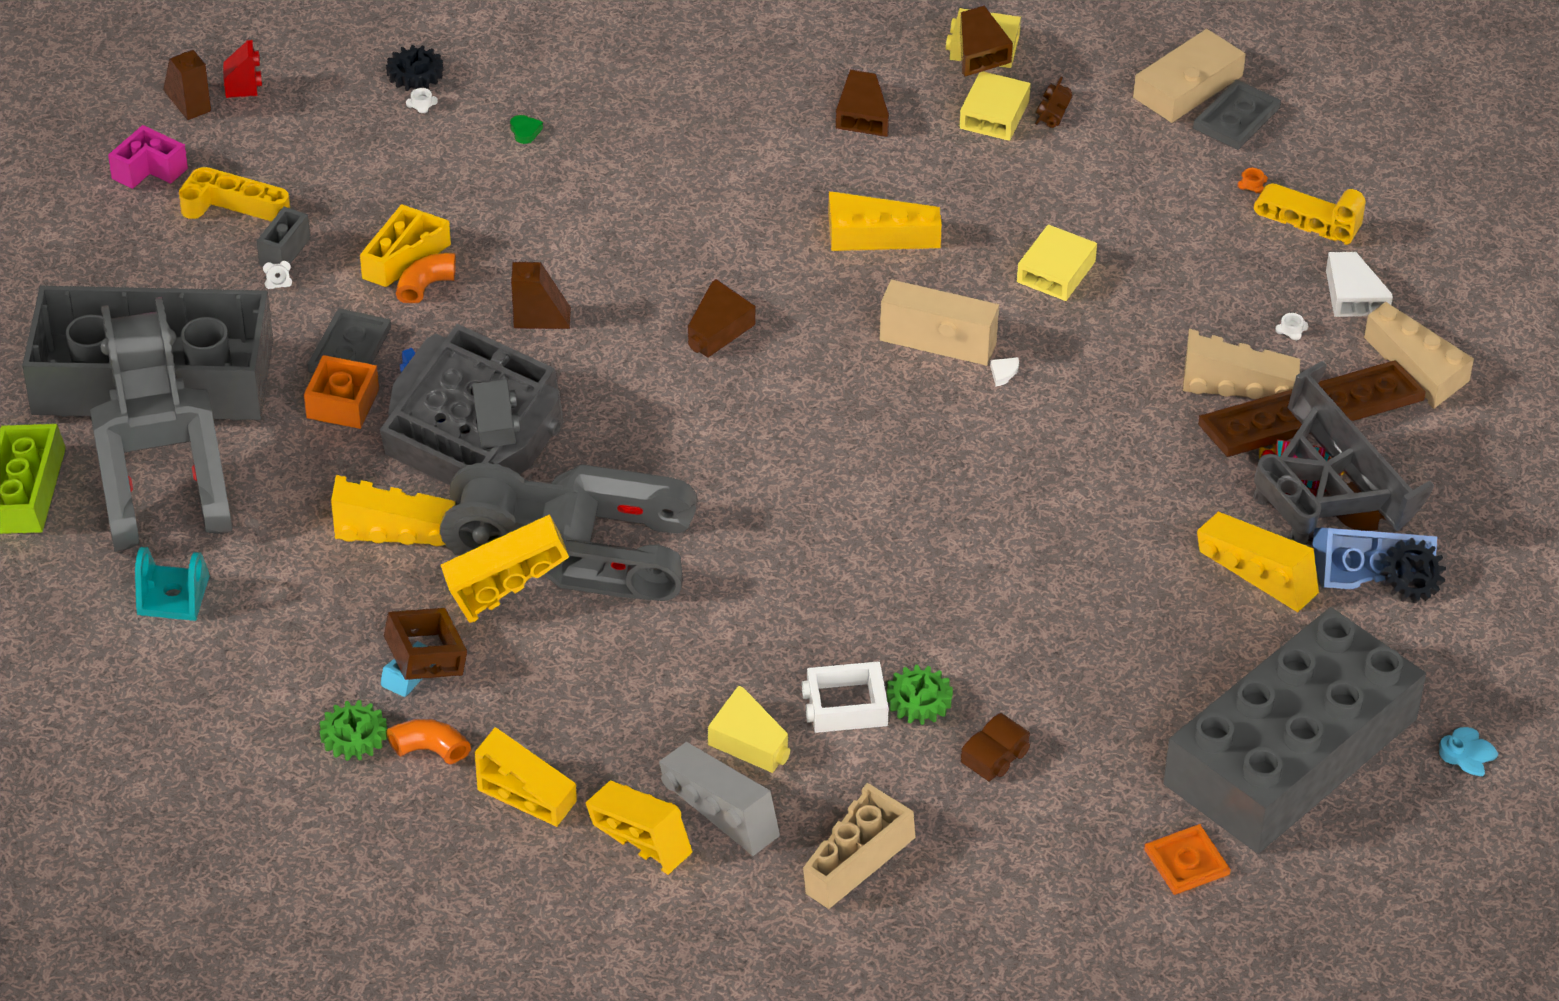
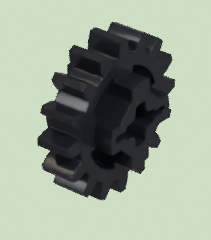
M411 45L409 50L401 47V53L392 52L393 58L387 59L386 70L389 82H395L397 88L405 86V91H409L411 87L415 89L420 87L430 89V83L437 85L438 79L443 78V60H441L440 53L434 54L433 48L426 51L423 45L420 48H415L414 45Z
M1410 538L1406 544L1400 540L1395 544V547L1387 550L1388 556L1381 560V563L1387 567L1380 571V575L1388 577L1383 585H1391L1393 587L1390 593L1392 596L1399 592L1402 602L1408 599V597H1411L1413 603H1417L1420 597L1426 601L1431 598V594L1435 595L1439 592L1440 588L1438 585L1445 582V578L1439 574L1446 571V567L1439 566L1438 563L1443 559V556H1434L1433 552L1436 547L1425 548V540L1420 541L1418 545L1415 544L1414 538ZM1412 567L1416 570L1414 574L1410 571Z

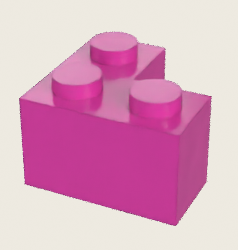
M144 125L139 127L108 154L112 179L132 189L149 174L171 184L188 169L185 144Z

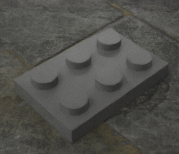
M1236 79L1194 120L1193 129L1239 150L1280 109L1281 100Z
M338 308L307 364L308 372H315L323 355L372 364L391 329V319Z

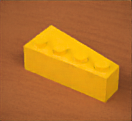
M829 191L828 217L831 251L941 248L942 224L940 207Z
M336 475L331 498L335 539H342L347 542L361 540L374 543L399 542L405 545L413 543L431 544L433 546L446 545L440 535V525L444 514L450 508L456 506L455 501L421 493L410 496L399 488L390 487L389 491L372 487V482L361 480L360 484L347 482L345 476Z
M1219 511L1197 530L1201 553L1294 611L1299 612L1319 593L1314 548Z
M549 514L463 555L455 557L441 564V568L450 593L469 623H472L479 619L478 614L486 608L494 609L501 604L499 599L511 591L516 594L525 588L524 585L527 580L532 577H541L569 558L560 531Z

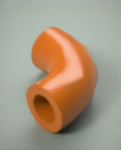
M430 254L415 260L402 272L396 288L397 299L402 303H419L423 300L425 288L429 284L436 281H454L456 254Z
M413 719L394 725L386 731L391 747L400 757L416 750H430L440 755L447 764H454L466 758L471 751V744L465 736L451 725L433 719Z

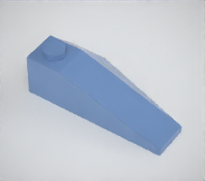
M1315 528L1313 548L1316 571L1321 587L1355 589L1361 587L1360 584L1374 580L1375 582L1386 580L1385 576L1380 575V571L1387 567L1381 563V560L1388 556L1386 552L1389 548L1395 547V544L1400 540L1406 544L1410 538H1414L1416 545L1420 541L1425 540V548L1429 549L1435 546L1436 549L1433 554L1436 556L1437 536ZM1412 567L1410 571L1415 572L1416 570Z

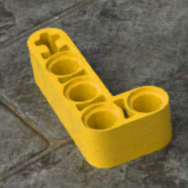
M208 167L195 169L179 190L181 213L188 219L201 217L210 205H215L272 222L283 207L290 208L289 193L285 189Z
M1271 183L1264 187L1255 201L1254 210L1260 216L1284 224L1289 223L1294 225L1293 227L1310 233L1313 231L1319 233V236L1333 241L1339 240L1348 245L1352 242L1363 223L1366 201L1364 195L1355 189L1344 191L1337 204Z

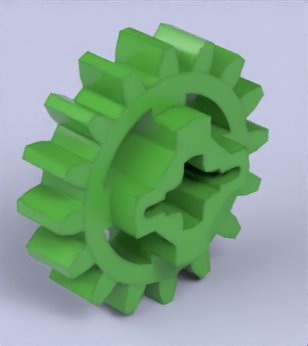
M915 665L914 671L904 667L903 675L894 673L893 681H888L886 697L887 702L890 703L889 710L891 712L897 711L898 719L907 716L908 723L910 724L914 719H919L921 725H924L927 718L932 722H936L937 714L944 717L946 716V709H951L953 687L949 686V678L942 679V671L939 670L931 673V666H927L925 670H920L919 665Z
M358 700L355 706H351L349 701H345V707L343 708L334 705V713L325 712V720L320 721L321 743H324L326 751L333 750L335 758L344 754L346 761H349L352 755H356L358 760H362L363 753L373 756V748L381 749L383 747L382 740H387L386 718H382V711L380 709L374 711L373 704L371 703L366 707H362L361 700Z

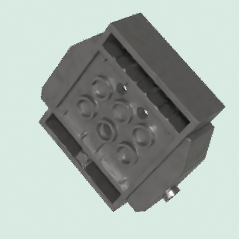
M457 323L447 338L437 333L426 338L393 383L388 411L389 418L380 428L385 455L448 485L451 484L454 474L459 469L475 463L488 462L499 464L521 474L532 466L550 438L558 434L564 423L555 368ZM507 379L509 391L515 390L517 407L512 408L513 415L518 414L520 431L515 432L516 444L481 449L472 384ZM440 419H444V420H445V421L442 422V423L437 422V421L440 420ZM464 431H470L468 434H462Z

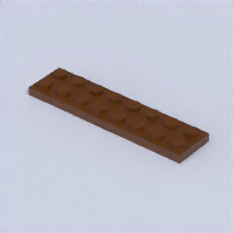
M1396 360L1319 381L1318 383L1351 421L1424 401L1426 391ZM1291 389L1199 415L1198 425L1226 457L1275 444L1277 439L1284 441L1293 439L1302 423L1288 409L1293 390Z

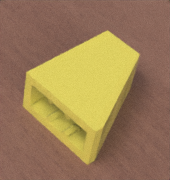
M741 686L735 689L708 726L709 746L771 773L775 771L779 764L784 765L790 755L788 733Z

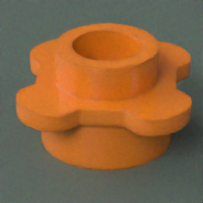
M1248 168L1242 172V180L1238 182V187L1242 190L1248 189L1255 193H1261L1264 189V183L1268 181V177L1258 168Z

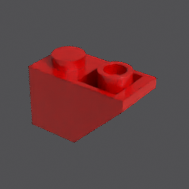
M247 40L223 62L226 98L258 96L257 87L262 86L261 71H256V66H260L259 50L254 51L253 40Z

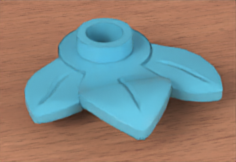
M1469 727L1455 729L1452 735L1444 736L1439 743V755L1445 762L1458 764L1463 771L1476 776H1484L1485 774L1482 763L1493 761L1498 757L1495 747L1490 742L1479 739L1478 731Z

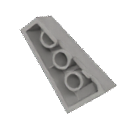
M685 742L659 761L662 772L661 780L665 787L677 793L752 856L780 836L769 789L688 742Z

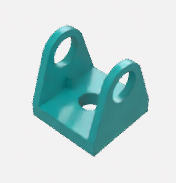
M140 547L135 563L137 615L196 621L209 580V570L202 553L193 552L189 568L156 565L149 548ZM172 589H177L181 591L176 596H168L165 594L167 591Z

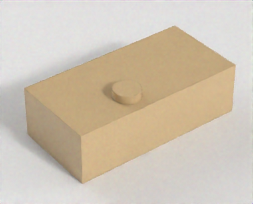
M1205 29L1136 74L1133 98L1173 123L1232 84L1236 79L1243 76L1246 53L1210 30Z
M891 280L881 301L880 341L987 366L997 343L999 304Z

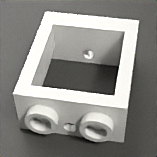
M880 662L807 668V681H802L803 699H809L810 704H806L807 722H813L815 733L888 726L889 707ZM868 684L871 704L822 708L819 694V689Z

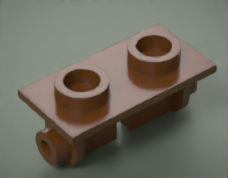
M1060 77L1055 85L1050 83L1044 92L1043 97L1046 100L1043 99L1035 111L1039 115L1035 122L1036 125L1043 121L1048 127L1054 128L1061 123L1065 110L1073 96L1070 88L1060 85L1063 77Z

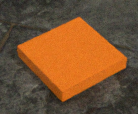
M1201 824L1146 843L1144 846L1145 852L1174 895L1230 875V867Z

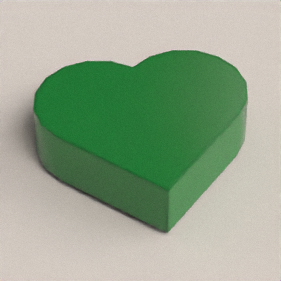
M516 115L511 118L510 128L514 133L516 142L521 144L531 143L542 131L543 122L525 115Z

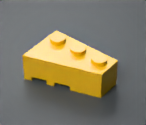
M401 204L360 254L362 279L388 287L400 279L402 272L415 260L430 254H438L451 245L449 220Z
M494 727L475 751L478 791L556 827L577 802L575 782L498 728Z
M611 780L585 802L594 826L624 845L628 841L641 851L638 855L643 859L647 860L649 857H652L661 863V871L667 875L693 852L681 818V811L673 803L665 802L650 794L642 793L627 785Z

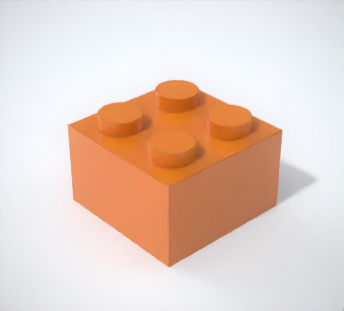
M323 355L304 393L306 418L361 429L379 391L377 365Z

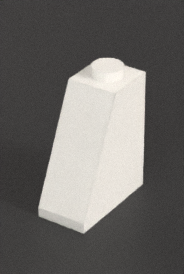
M1329 252L1326 274L1334 317L1368 316L1383 303L1392 304V293L1357 252Z

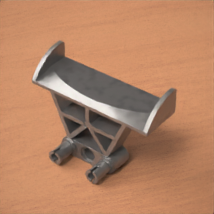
M1321 361L1296 375L1288 409L1302 425L1281 457L1274 454H1266L1260 458L1254 477L1256 485L1253 495L1254 500L1258 498L1257 503L1261 505L1271 503L1292 527V532L1289 536L1290 540L1301 544L1308 542L1309 533L1316 528L1318 518L1378 510L1393 528L1399 531L1422 508L1429 498L1434 484L1428 481L1414 490L1409 487L1319 386L1318 383L1327 367L1326 363ZM1309 432L1332 459L1326 461L1306 439ZM1344 471L1362 492L1354 493L1338 474ZM1301 480L1320 481L1316 497ZM1326 489L1331 496L1323 497L1324 490Z

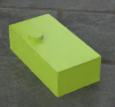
M57 424L1 426L0 534L43 532L66 450Z

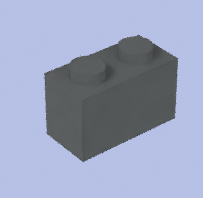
M287 207L282 208L256 240L259 265L264 266L267 262L280 264L282 261H287L289 264L292 263L310 240L308 214Z
M508 380L472 384L481 449L516 444L515 432L520 431L518 414L513 415L512 408L517 407L515 390L509 391Z

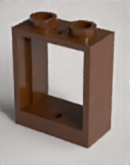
M446 608L388 612L384 638L405 680L463 675L467 649ZM439 635L443 645L413 647L408 637Z

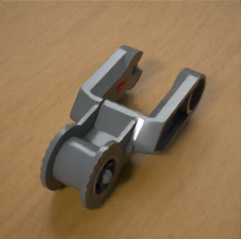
M163 297L155 298L156 312L112 319L109 306H101L106 339L101 342L100 349L103 354L109 355L114 387L116 389L109 390L111 400L91 408L90 414L114 552L125 551L140 544L131 495L133 491L132 479L128 476L124 453L190 442L194 464L192 466L193 479L197 482L205 532L215 534L232 532L229 504L208 391L184 388L183 378L175 379L176 371L172 345L176 342L177 336L173 330L168 329Z
M488 462L467 465L459 469L452 478L449 493L451 500L455 501L456 506H453L444 514L440 525V535L447 548L452 550L455 555H463L550 514L560 531L569 558L544 574L559 588L655 601L671 600L679 594L682 588L681 556L674 550L661 545H646L635 549L591 542L596 517L642 523L656 532L678 534L686 531L694 517L698 499L695 490L682 480L581 464L556 476L552 483L549 484L525 480L518 472L512 471L509 467Z

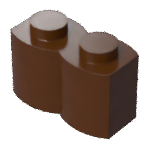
M999 713L984 726L982 731L973 735L962 747L961 763L988 782L996 776L1002 777L1008 771L1013 760L1016 758L1022 759L1027 754L1030 748V732L1003 713Z

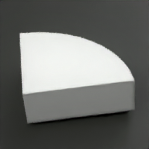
M1018 357L991 360L990 367L995 386L1008 383L1017 374L1019 368Z

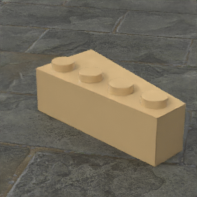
M1387 302L1368 315L1364 338L1385 360H1396L1426 391L1425 398L1433 409L1470 381L1474 358Z
M1189 329L1183 391L1195 394L1208 393L1220 394L1225 397L1242 396L1259 399L1293 389L1296 375L1300 374L1299 358L1269 350L1258 352L1250 348V345L1239 343L1236 346L1223 342L1222 337L1212 335L1211 338L1200 336L1199 331Z
M866 783L860 798L851 803L848 807V814L842 822L838 821L832 828L833 833L830 838L821 843L803 867L806 894L830 909L916 838L914 812L874 786Z

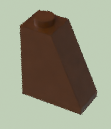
M985 5L961 12L960 43L962 74L964 77L1012 63L1013 42Z
M194 50L170 58L163 88L164 92L187 120L211 112L206 64Z
M850 69L836 109V129L888 137L889 113L875 73Z
M513 262L511 287L514 328L570 329L571 307L542 263Z
M715 279L710 284L688 324V344L694 352H700L709 358L755 325L756 306Z

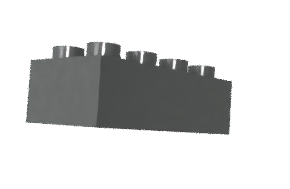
M40 285L22 364L31 415L91 416V408L111 400L109 390L116 388L114 387L109 355L103 354L100 349L101 342L106 339L101 306H109L112 319L156 312L155 298L163 297L168 329L173 330L177 336L176 342L172 345L176 371L175 379L183 378L184 388L208 391L213 419L234 421L261 420L273 346L268 290Z
M1329 607L1169 738L1163 784L1259 854L1417 720L1426 672L1352 622L1349 618L1334 608Z

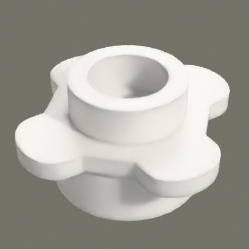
M426 88L413 90L411 92V99L406 100V106L417 109L419 113L428 112L432 105L438 103L437 98L432 96L431 91Z
M282 261L280 264L267 262L263 266V271L266 273L267 278L265 281L266 288L274 289L275 287L291 286L292 279L289 277L291 266L287 261ZM276 273H280L279 278L275 277Z
M1287 313L1282 317L1281 324L1276 326L1275 331L1278 334L1289 336L1292 340H1299L1301 333L1308 329V323L1299 314Z

